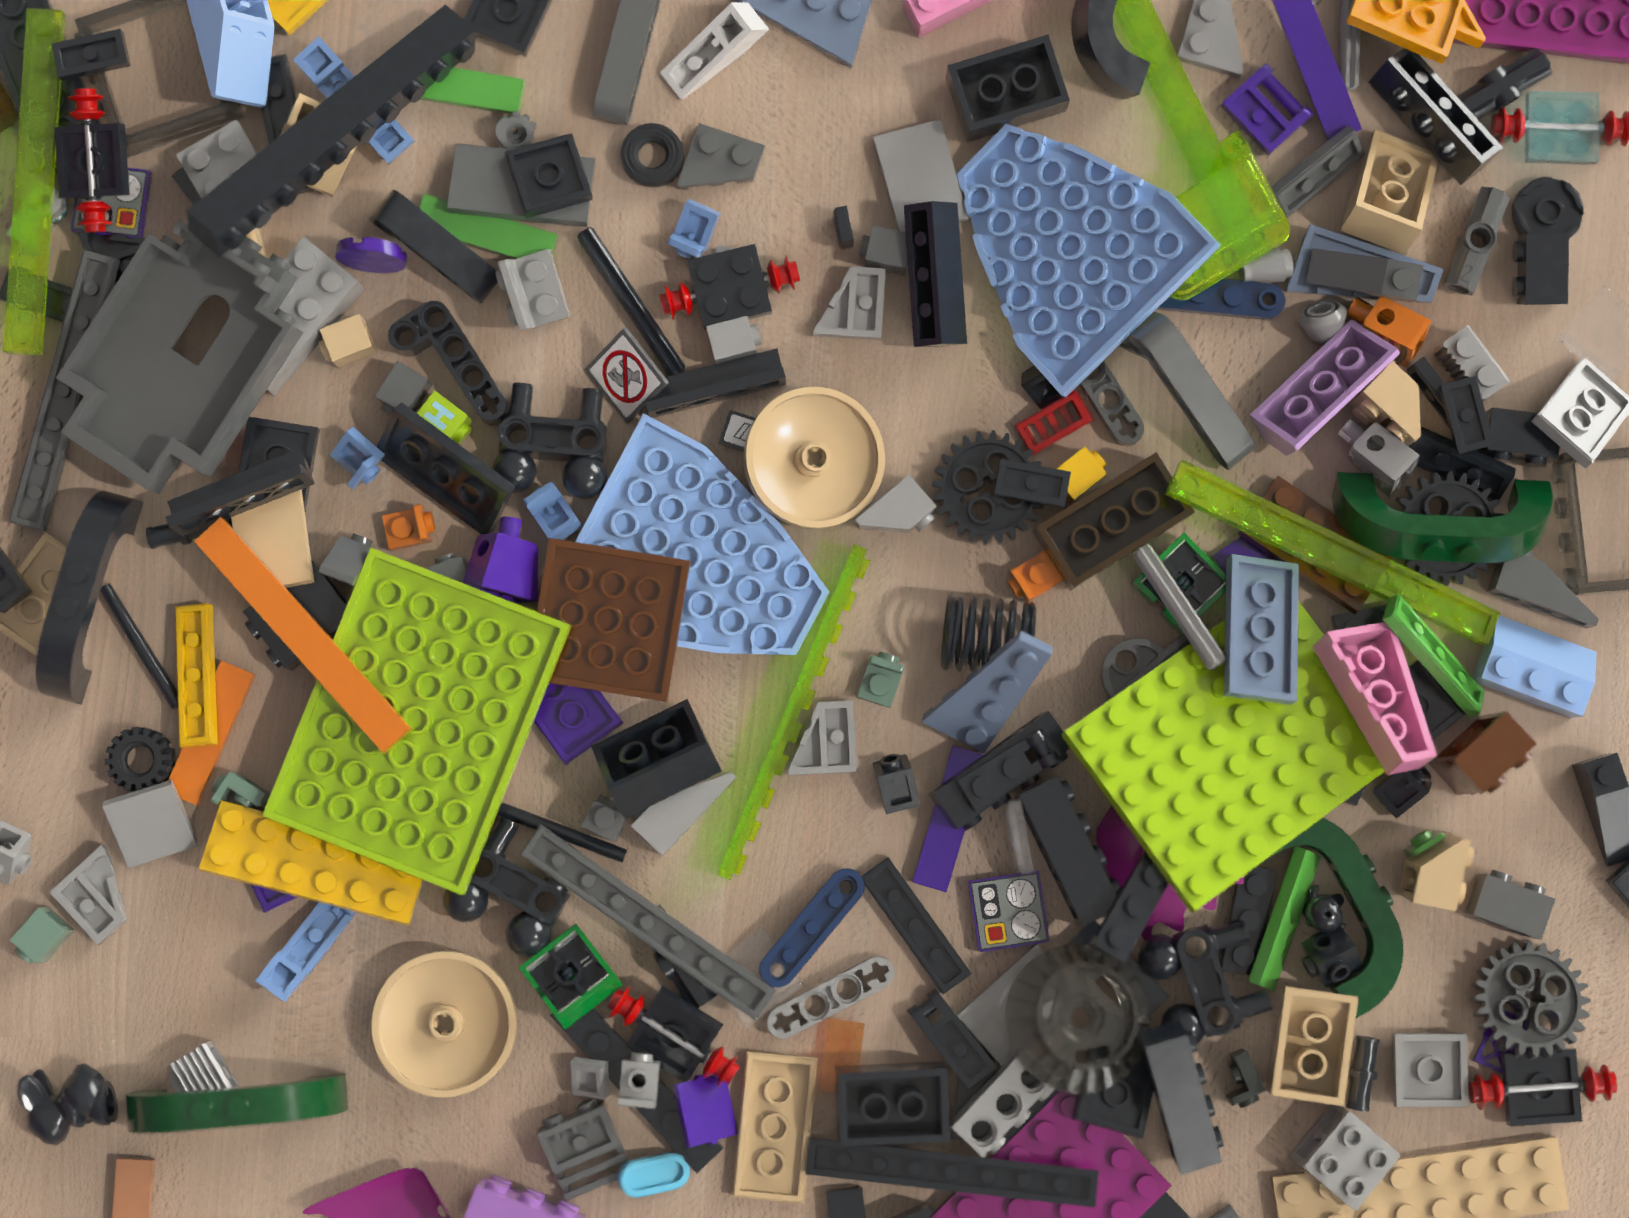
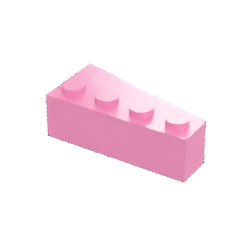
M1385 622L1327 632L1313 646V649L1386 774L1391 775L1418 770L1435 758L1437 755L1398 636Z

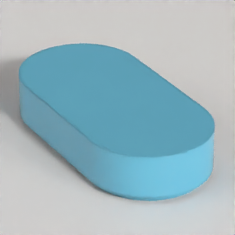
M677 1152L659 1153L625 1162L619 1169L617 1181L625 1194L633 1198H640L682 1187L689 1178L690 1166L685 1162L684 1157Z

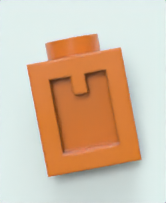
M421 504L414 505L413 509L382 515L390 551L432 542L431 533L436 532L433 514L431 511L426 512L425 507Z
M1044 550L1020 566L1010 570L1008 575L1011 579L1007 581V584L1017 599L1023 597L1025 602L1027 600L1030 602L1062 582L1063 578Z

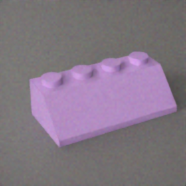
M1351 319L1250 414V417L1264 441L1287 456L1305 444L1392 362L1400 352L1398 348Z

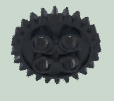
M995 430L991 431L988 440H984L981 432L977 431L975 442L973 443L965 435L962 438V449L954 443L951 444L950 449L954 455L953 457L942 454L940 459L946 465V468H935L934 472L941 476L942 480L932 481L931 487L940 489L941 493L934 495L932 500L934 502H943L944 504L937 510V514L943 515L948 513L950 517L947 519L945 526L949 527L956 523L959 526L956 531L957 537L965 530L969 532V543H972L976 536L979 535L982 538L983 546L987 545L990 536H994L996 543L1001 545L1003 534L1005 533L1013 541L1016 539L1015 528L1024 533L1028 531L1025 519L1036 522L1038 519L1032 508L1042 509L1044 507V504L1027 501L1010 505L1004 500V497L991 496L989 492L982 493L967 503H961L960 501L962 497L980 491L985 480L989 484L996 483L997 473L992 472L987 464L991 457L997 456L1005 460L1038 466L1042 464L1041 461L1030 463L1028 459L1031 457L1033 450L1030 449L1022 453L1020 451L1021 439L1013 446L1009 444V433H1006L1002 441H999L996 438ZM964 471L971 473L975 479V485L967 489L960 487L956 482V475ZM977 503L986 504L991 512L990 517L986 520L976 519L971 512L972 506Z
M1445 471L1442 480L1437 472L1430 473V483L1423 477H1418L1417 485L1419 489H1415L1412 486L1405 487L1409 495L1408 499L1396 498L1398 504L1402 506L1400 512L1408 514L1431 515L1428 510V503L1433 497H1438L1441 501L1442 509L1437 515L1462 516L1463 511L1467 507H1471L1474 510L1475 517H1498L1504 515V513L1493 511V508L1500 503L1498 499H1486L1491 489L1485 487L1478 491L1480 480L1477 478L1472 479L1466 484V473H1459L1454 481L1452 471ZM1405 560L1402 565L1404 569L1416 566L1413 574L1415 578H1421L1427 572L1426 582L1434 584L1439 576L1440 583L1443 586L1449 585L1451 576L1456 584L1461 585L1464 580L1463 574L1470 579H1476V567L1484 571L1489 569L1486 563Z

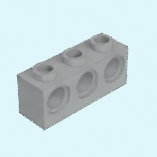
M1021 1044L949 1120V1125L980 1156L984 1157L988 1152L993 1155L1005 1143L1006 1138L1004 1135L1012 1126L1015 1128L1020 1127L1031 1114L1028 1109L1037 1099L1042 1102L1053 1092L1056 1087L1053 1082L1058 1077ZM1029 1067L1037 1068L1039 1072L1037 1081L1032 1085L1023 1084L1021 1081L1022 1072ZM1003 1094H1011L1014 1097V1104L1008 1111H999L996 1108V1101ZM980 1120L987 1121L990 1126L987 1135L982 1138L973 1137L971 1135L973 1124Z

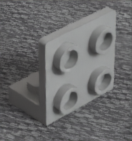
M550 249L521 258L498 262L500 270L496 271L497 281L502 291L507 290L511 304L507 305V312L513 325L518 324L520 331L571 317Z
M1331 1104L1290 1153L1289 1157L1311 1173L1350 1208L1357 1210L1399 1159L1400 1154L1351 1111L1343 1106Z

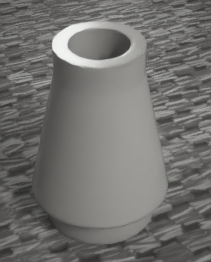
M1276 247L1248 260L1240 261L1238 264L1239 276L1242 282H1284L1287 277H1292L1293 275L1291 254L1288 249L1281 250L1279 247Z

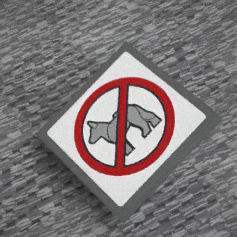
M626 327L585 368V371L599 389L603 391V394L627 424L646 407L647 401L653 400L669 383Z

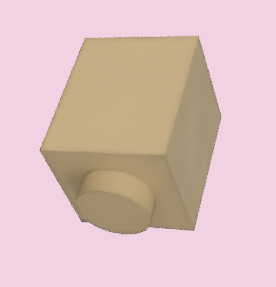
M360 314L320 329L323 340L318 341L321 352L326 361L332 360L338 368L378 353L367 324Z

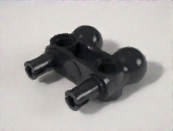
M522 382L513 383L510 411L502 417L498 429V453L500 454L495 458L492 469L515 485L513 493L526 490L534 482L536 464L533 459L567 462L563 469L562 481L570 494L582 499L591 498L599 494L607 480L606 469L602 463L607 448V426L601 421L603 391L595 388H584L582 390L579 419L535 417L530 415L533 386ZM515 430H523L527 433L526 438L520 443H511L508 440L510 434ZM590 435L597 439L595 446L590 449H583L578 446L579 441L585 436Z
M501 816L487 839L479 860L489 859L492 861V873L485 878L477 877L473 873L465 895L445 889L443 906L452 919L462 923L473 922L483 915L489 903L488 892L519 908L524 912L514 916L508 923L506 941L510 949L517 955L533 957L549 944L551 939L550 926H554L558 917L563 912L564 906L570 897L568 894L569 890L550 875L548 878L544 877L541 879L505 859L506 855L504 853L519 826ZM543 893H551L556 898V905L549 912H541L536 906L537 898Z
M1244 920L1215 929L1204 924L1172 934L1173 937L1164 934L1152 935L1145 939L1139 948L1138 963L1142 971L1150 978L1157 980L1169 979L1175 976L1183 966L1195 1006L1187 1003L1173 1005L1163 1014L1160 1025L1179 1020L1186 1032L1190 1030L1193 1032L1197 1045L1204 1036L1208 1038L1215 1035H1225L1231 1030L1241 1028L1242 1019L1273 1010L1267 989L1236 999L1234 995L1231 996L1217 956L1220 954L1219 950L1250 941ZM1191 937H1200L1205 942V950L1198 956L1190 955L1185 950L1186 941ZM1215 1006L1224 1007L1228 1011L1227 1020L1219 1025L1213 1024L1208 1020V1012Z

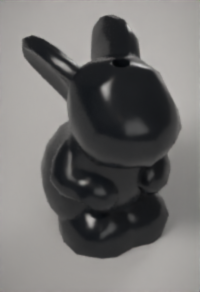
M86 1063L79 1064L74 1068L72 1074L64 1081L57 1096L54 1095L49 1078L41 1069L35 1071L33 1075L26 1074L18 1082L17 1095L20 1105L27 1111V1128L45 1144L58 1145L64 1141L71 1126L82 1128L85 1124L92 1122L100 1126H107L117 1120L118 1101L113 1085L109 1081H105L102 1074Z

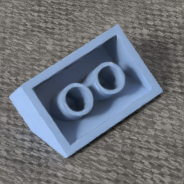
M1495 614L1472 677L1479 684L1566 717H1582L1595 684L1597 652Z

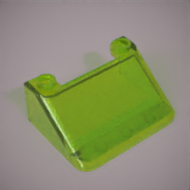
M1239 131L1227 136L1220 144L1219 156L1226 167L1176 196L1182 205L1221 245L1170 295V297L1176 300L1192 298L1281 245L1289 237V221L1249 144Z

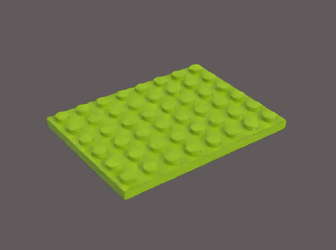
M370 547L333 641L412 730L387 753H382L317 680L262 816L460 895H465L571 625Z
M1299 601L1297 702L1292 705L1224 696V663L1213 670H1209L1193 646L1189 644L1061 734L1190 913L1205 905L1385 772L1314 651L1313 646L1324 634ZM1224 620L1209 630V633L1225 655Z

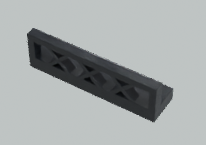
M778 349L678 373L674 376H666L665 378L669 383L653 400L647 401L646 406L649 416L656 418L785 385L786 376Z
M297 449L167 501L171 511V515L166 516L168 526L183 537L212 525L220 517L226 520L314 485L315 483L304 452L301 449Z

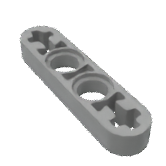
M884 956L871 957L784 1002L770 1012L767 1020L769 1031L777 1038L786 1039L882 990L891 984L894 979L895 970L893 964ZM875 962H878L880 966L887 965L889 970L885 972L886 980L879 982L877 978H873L867 981L871 989L864 992L861 980L854 973L862 969L863 976L873 971L871 965ZM845 978L852 979L857 984V993L850 999L841 998L836 991L838 982ZM812 995L821 996L826 1004L824 1012L817 1016L810 1015L804 1006L806 999ZM798 1002L800 1013L807 1022L800 1025L798 1017L789 1023V1031L785 1032L782 1027L776 1029L773 1025L777 1021L776 1014L782 1012L784 1016H789L795 1013L791 1005Z

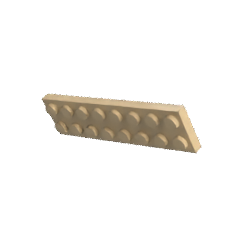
M1556 1136L1400 1157L1357 1210L1350 1208L1308 1171L1270 1176L1276 1218H1514L1569 1210L1558 1138Z

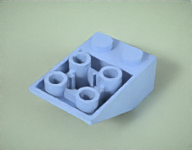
M186 0L211 97L260 108L265 107L274 35V23L268 0Z

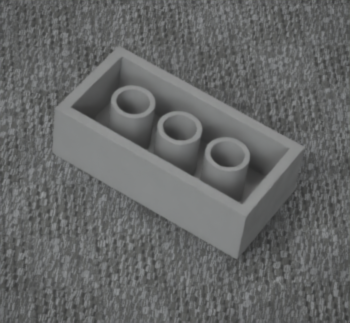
M305 237L299 241L284 259V261L291 265L288 272L298 279L279 307V309L297 319L293 326L301 330L303 334L267 389L274 396L317 347L318 341L323 340L320 329L337 323L365 290L357 279Z

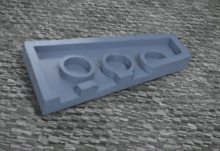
M733 0L737 3L748 2L759 16L784 27L785 31L805 39L818 50L841 60V63L851 69L871 6V0Z
M1309 224L1293 267V275L1289 278L1285 292L1372 299L1380 298L1305 284L1312 248L1424 265L1417 301L1413 302L1431 303L1433 301L1444 269Z
M1020 631L989 658V662L981 669H975L969 674L961 686L956 690L952 689L948 692L940 704L935 708L931 707L923 714L922 723L985 753L1051 657L1053 646Z

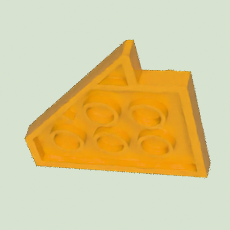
M1354 0L1346 20L1347 24L1440 64H1443L1448 57L1454 39L1479 49L1486 38L1465 0Z

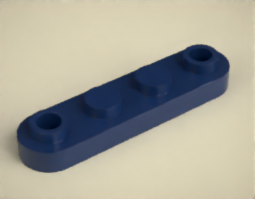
M1190 276L1157 310L1271 320L1277 317L1284 309L1285 295L1280 287L1272 283L1242 282L1241 280ZM1270 295L1274 300V304L1271 306L1265 305L1262 297Z
M848 868L840 869L827 880L759 964L761 980L773 988H781L788 985L862 897L865 888L864 880L857 871ZM841 881L850 883L851 891L848 894H843L839 890ZM773 963H779L782 966L783 973L781 976L775 977L771 974L770 967Z

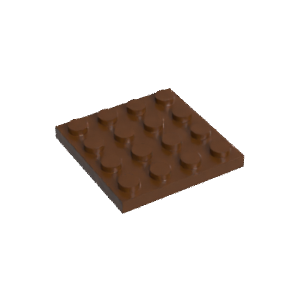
M549 538L537 612L571 625L549 683L668 702L691 561Z

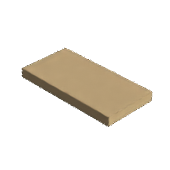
M746 1051L732 1197L804 1204L818 1058Z

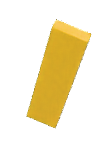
M202 603L175 607L179 747L192 748L218 745L213 605Z

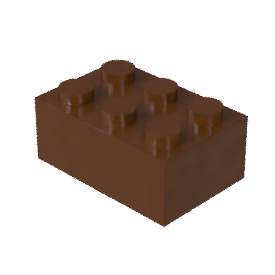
M1508 711L1482 715L1428 764L1457 795H1473L1478 793L1481 795L1486 791L1491 794L1506 781L1503 775L1510 768H1520L1533 756L1530 750L1537 743Z

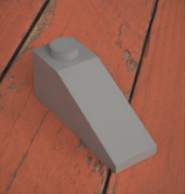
M730 772L686 788L633 814L632 817L636 821L631 827L664 856L737 777Z

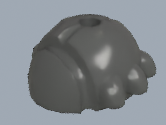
M514 111L508 117H502L495 125V135L500 142L499 148L516 149L530 145L537 124L533 121L529 122L527 114L520 116L518 111ZM512 128H517L515 133L511 132Z

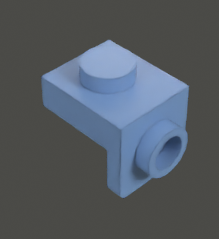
M688 199L676 229L669 237L667 244L675 247L674 251L683 257H700L707 250L721 213Z
M354 427L346 431L330 454L334 460L353 475L347 484L352 490L362 482L368 485L375 479L381 470L377 465L385 455Z
M553 482L537 488L530 496L523 500L548 539L564 540L583 527Z

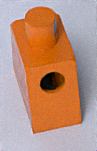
M1380 296L1374 306L1356 297L1347 312V316L1361 323L1364 328L1398 348L1400 354L1394 360L1406 368L1409 367L1424 344L1431 324V320L1384 296Z

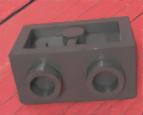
M592 1098L575 1106L576 1112L563 1117L562 1112L542 1121L543 1126L538 1129L537 1136L554 1174L621 1146V1140L608 1113V1105L605 1100L596 1102L595 1098Z

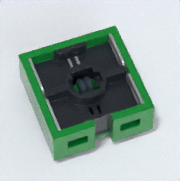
M1185 532L1158 556L1181 591H1184L1183 594L1199 617L1226 592V574ZM1142 572L1130 584L1150 605L1156 601L1163 608L1159 614L1180 635L1183 631Z
M577 924L573 925L518 967L564 1029H567L623 986L617 975Z

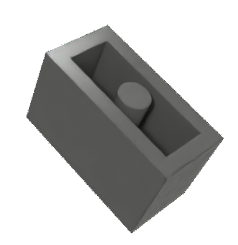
M1491 870L1490 875L1478 874L1465 914L1521 935L1542 940L1555 902V898L1545 895L1546 888L1529 882H1525L1524 887L1511 883L1512 876L1496 870Z

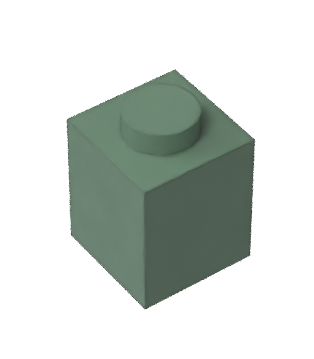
M49 906L38 907L9 941L17 947L15 953L29 964L33 962L36 964L46 963L75 929Z

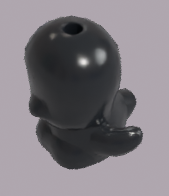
M1313 885L1308 892L1307 902L1302 911L1303 916L1306 918V925L1324 933L1335 931L1340 925L1345 929L1347 925L1342 922L1341 910L1344 897L1339 893L1318 895L1319 885Z

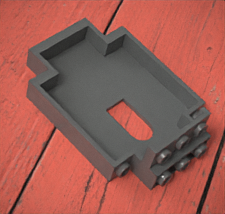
M180 219L172 232L185 239L182 245L166 235H163L161 240L148 233L56 376L58 380L84 396L61 433L143 488L160 494L180 461H183L200 473L212 476L303 334L301 330L293 326L297 319L279 309L298 279L288 272L291 266L289 263L273 253L269 259L259 253L262 246L245 236L244 241L239 247L234 250L229 249L221 257H218L188 230V224ZM212 296L222 297L229 305V318L197 366L174 351L173 347L202 302Z

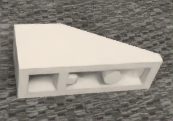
M748 2L730 3L660 74L681 100L685 99L744 54L769 29Z

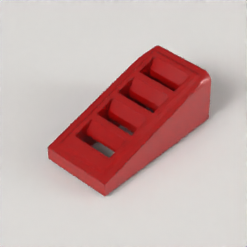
M1074 390L1067 397L1060 398L1014 426L1027 449L1033 450L1031 455L1033 456L1093 422L1094 418L1078 390ZM1070 402L1081 418L1077 422L1074 421L1066 407V404ZM1057 409H1059L1068 425L1065 429H1062L1053 413ZM1045 416L1056 433L1051 437L1041 421V418ZM1033 423L1044 440L1039 444L1028 428Z

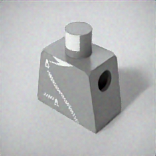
M1351 418L1338 433L1339 436L1351 445L1348 455L1349 461L1362 473H1373L1374 484L1389 498L1413 474L1420 455L1379 423L1374 422L1366 430Z

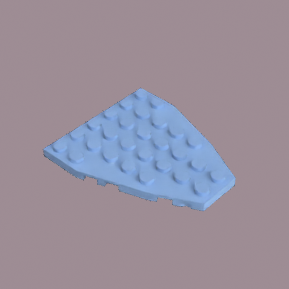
M1005 124L957 173L960 189L965 195L964 205L966 213L971 218L975 233L972 236L976 250L991 286L996 289L1002 304L1000 305L1002 312L1008 318L1014 332L1012 336L1015 343L1064 397H1067L1221 246L1170 192L1158 188L1075 145L1052 140L1044 135L1034 132L1030 133L1009 124Z
M644 413L575 541L691 561L678 647L713 653L797 655L830 593L783 526L705 445Z

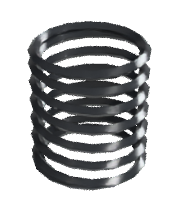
M953 593L947 597L941 651V667L943 670H948L952 666L955 655V666L959 672L965 668L967 659L969 670L973 672L979 668L980 662L983 667L989 662V658L1001 648L1004 601L1001 598L996 603L994 626L988 655L990 599L988 597L983 599L975 652L977 598L973 595L969 601L962 647L964 597L959 594L955 600ZM1015 599L1010 602L1004 645L1015 636L1017 610ZM1027 600L1023 603L1020 631L1035 637L1036 604L1033 601L1029 603Z

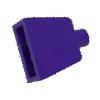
M503 516L500 519L498 533L482 534L477 537L462 583L515 604L537 602L538 547L535 543L519 539L521 519Z

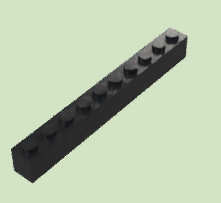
M445 4L186 210L188 230L218 257H221L229 249L234 250L239 247L246 235L255 228L259 229L265 226L272 214L278 209L292 204L299 192L308 185L313 186L318 183L323 177L324 172L334 164H341L348 157L352 149L360 143H367L378 128L385 123L393 122L401 110L410 102L415 103L419 101L426 89L435 82H442L449 75L450 70L457 64L468 61L475 52L476 30Z

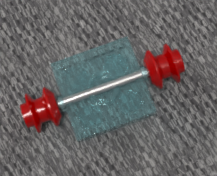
M1529 91L1526 94L1525 116L1520 108H1516L1513 115H1507L1505 108L1501 107L1498 114L1492 116L1491 135L1496 136L1499 143L1503 142L1505 136H1511L1513 143H1518L1525 134V163L1595 165L1599 162V136H1601L1606 146H1610L1614 139H1619L1621 146L1628 144L1629 111H1624L1621 118H1616L1614 112L1609 110L1602 121H1599V93Z

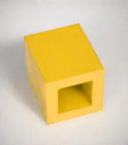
M1086 446L1057 468L1071 472L1066 497L1070 504L1107 475L1104 470L1107 465L1103 458L1095 450L1090 452Z

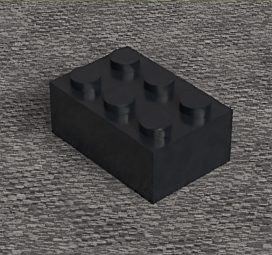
M1048 34L947 66L946 80L967 142L995 134L1005 124L1018 127L1066 112L1070 102Z
M688 699L591 746L608 790L624 819L722 771Z
M942 1061L835 1066L837 1139L841 1147L950 1141L947 1067Z

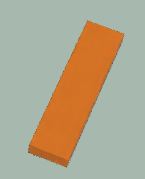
M221 660L215 673L218 745L182 748L168 781L173 780L180 799L194 805H199L256 674Z

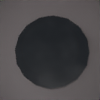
M1541 177L1530 181L1518 192L1512 204V220L1519 234L1569 233L1570 239L1578 232L1582 216L1584 215V205L1578 191L1570 183L1562 179H1553L1552 177Z

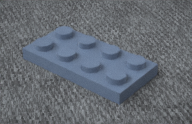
M1235 554L1227 558L1224 696L1288 705L1297 702L1299 564Z

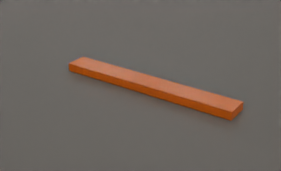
M220 517L194 541L382 753H387L412 730L224 518Z

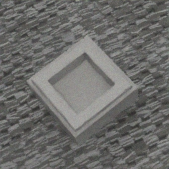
M575 1057L570 1061L572 1095L603 1100L610 1095L608 1061Z

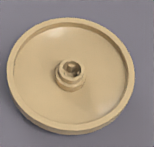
M803 387L778 396L757 415L746 437L744 469L753 494L773 516L796 527L824 529L850 520L872 501L884 475L885 450L882 436L875 421L856 400L830 388Z
M438 951L421 955L406 962L387 979L374 1004L371 1028L377 1055L385 1069L394 1079L416 1093L445 1098L464 1095L480 1088L502 1069L515 1044L518 1020L516 1005L509 987L490 965L465 953Z

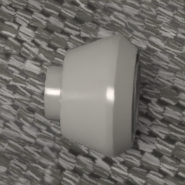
M1318 301L1305 307L1298 321L1312 341L1324 345L1344 327L1347 311L1337 301Z

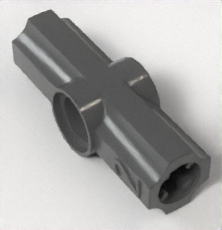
M1480 187L1464 232L1458 238L1457 250L1444 282V286L1448 287L1449 290L1470 296L1475 293L1490 250L1496 244L1497 231L1510 196L1504 191L1494 187ZM1470 234L1479 235L1483 239L1484 247H1475L1470 241Z

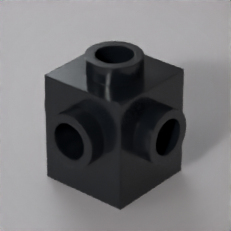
M1341 925L1335 931L1329 933L1318 932L1301 942L1306 956L1301 959L1305 970L1311 978L1317 976L1325 988L1335 982L1344 980L1348 975L1363 968L1356 945Z

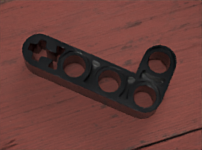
M391 190L370 216L369 220L390 237L398 239L479 304H482L497 285V270L398 191Z
M439 301L426 302L390 326L388 339L399 354L405 357H412L434 345L478 416L486 424L495 426L501 424L502 417L510 411L509 404L455 318L443 303ZM435 312L445 314V319L440 326H428L430 315ZM413 331L415 338L411 344L407 346L398 344V338L401 333ZM451 342H462L463 350L459 355L449 356L446 354V349ZM478 370L482 372V379L477 385L468 386L465 384V377L470 371ZM486 392L493 403L497 404L498 412L493 415L490 411H487L488 406L480 396Z

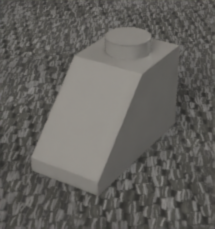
M909 474L856 518L855 525L858 529L910 533L916 528L921 532L935 520L932 513L936 510L937 506Z

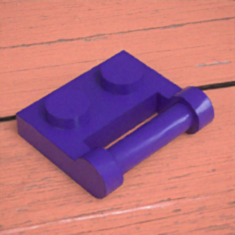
M1266 63L1224 100L1221 107L1269 156L1295 131L1302 127L1314 115V112L1308 106L1304 108L1275 78L1272 74L1274 70ZM1262 84L1294 118L1288 122L1256 87Z

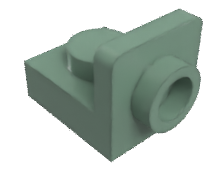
M879 651L878 657L871 655L857 698L891 708L905 667L898 664L900 658Z
M229 771L227 775L223 773L213 785L211 791L215 794L210 801L220 805L221 800L227 801L231 793L235 791L236 794L233 798L246 807L252 808L254 804L265 807L271 793L239 772Z

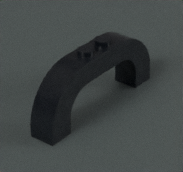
M1076 0L1071 21L1072 40L1076 55L1085 72L1099 87L1122 100L1140 95L1150 62L1127 51L1117 39L1113 26V13L1117 0Z
M103 490L91 498L81 513L67 546L39 640L36 659V682L42 694L82 705L92 673L91 670L84 668L83 649L112 552L124 534L134 536L144 502Z

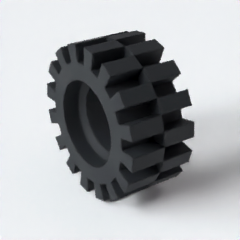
M133 727L131 730L125 729L120 732L121 735L119 737L115 736L111 740L113 742L112 747L107 746L106 753H109V758L105 759V765H109L110 769L107 773L109 777L115 779L113 782L117 786L124 787L123 789L128 791H138L163 783L166 778L170 777L172 773L170 769L176 763V761L172 760V755H175L174 748H170L169 744L171 742L168 738H164L162 733L148 728ZM137 746L147 747L153 755L151 768L142 774L133 772L127 761L130 751Z

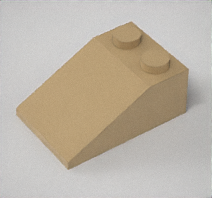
M1375 129L1347 202L1340 231L1406 255L1422 231L1438 164L1435 156L1428 149Z
M1284 987L1270 1052L1265 1089L1271 1096L1344 1106L1358 1003L1357 996Z

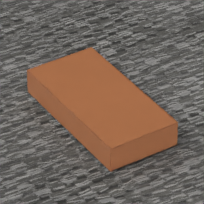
M116 1158L112 1218H151L155 1159Z

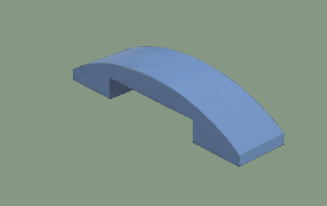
M319 36L293 59L326 98L330 97L355 77ZM394 120L378 128L367 143L390 164L415 141Z
M318 903L283 949L275 954L255 981L285 1003L329 951L357 912Z

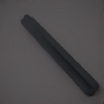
M589 227L581 231L577 235L578 241L667 374L674 376L682 373L685 370V364L594 228Z

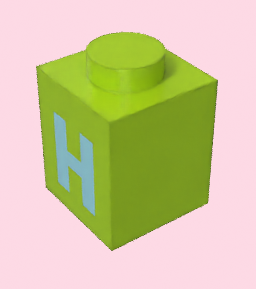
M435 390L417 412L418 415L459 445L465 441L472 430L469 426L472 423V419Z

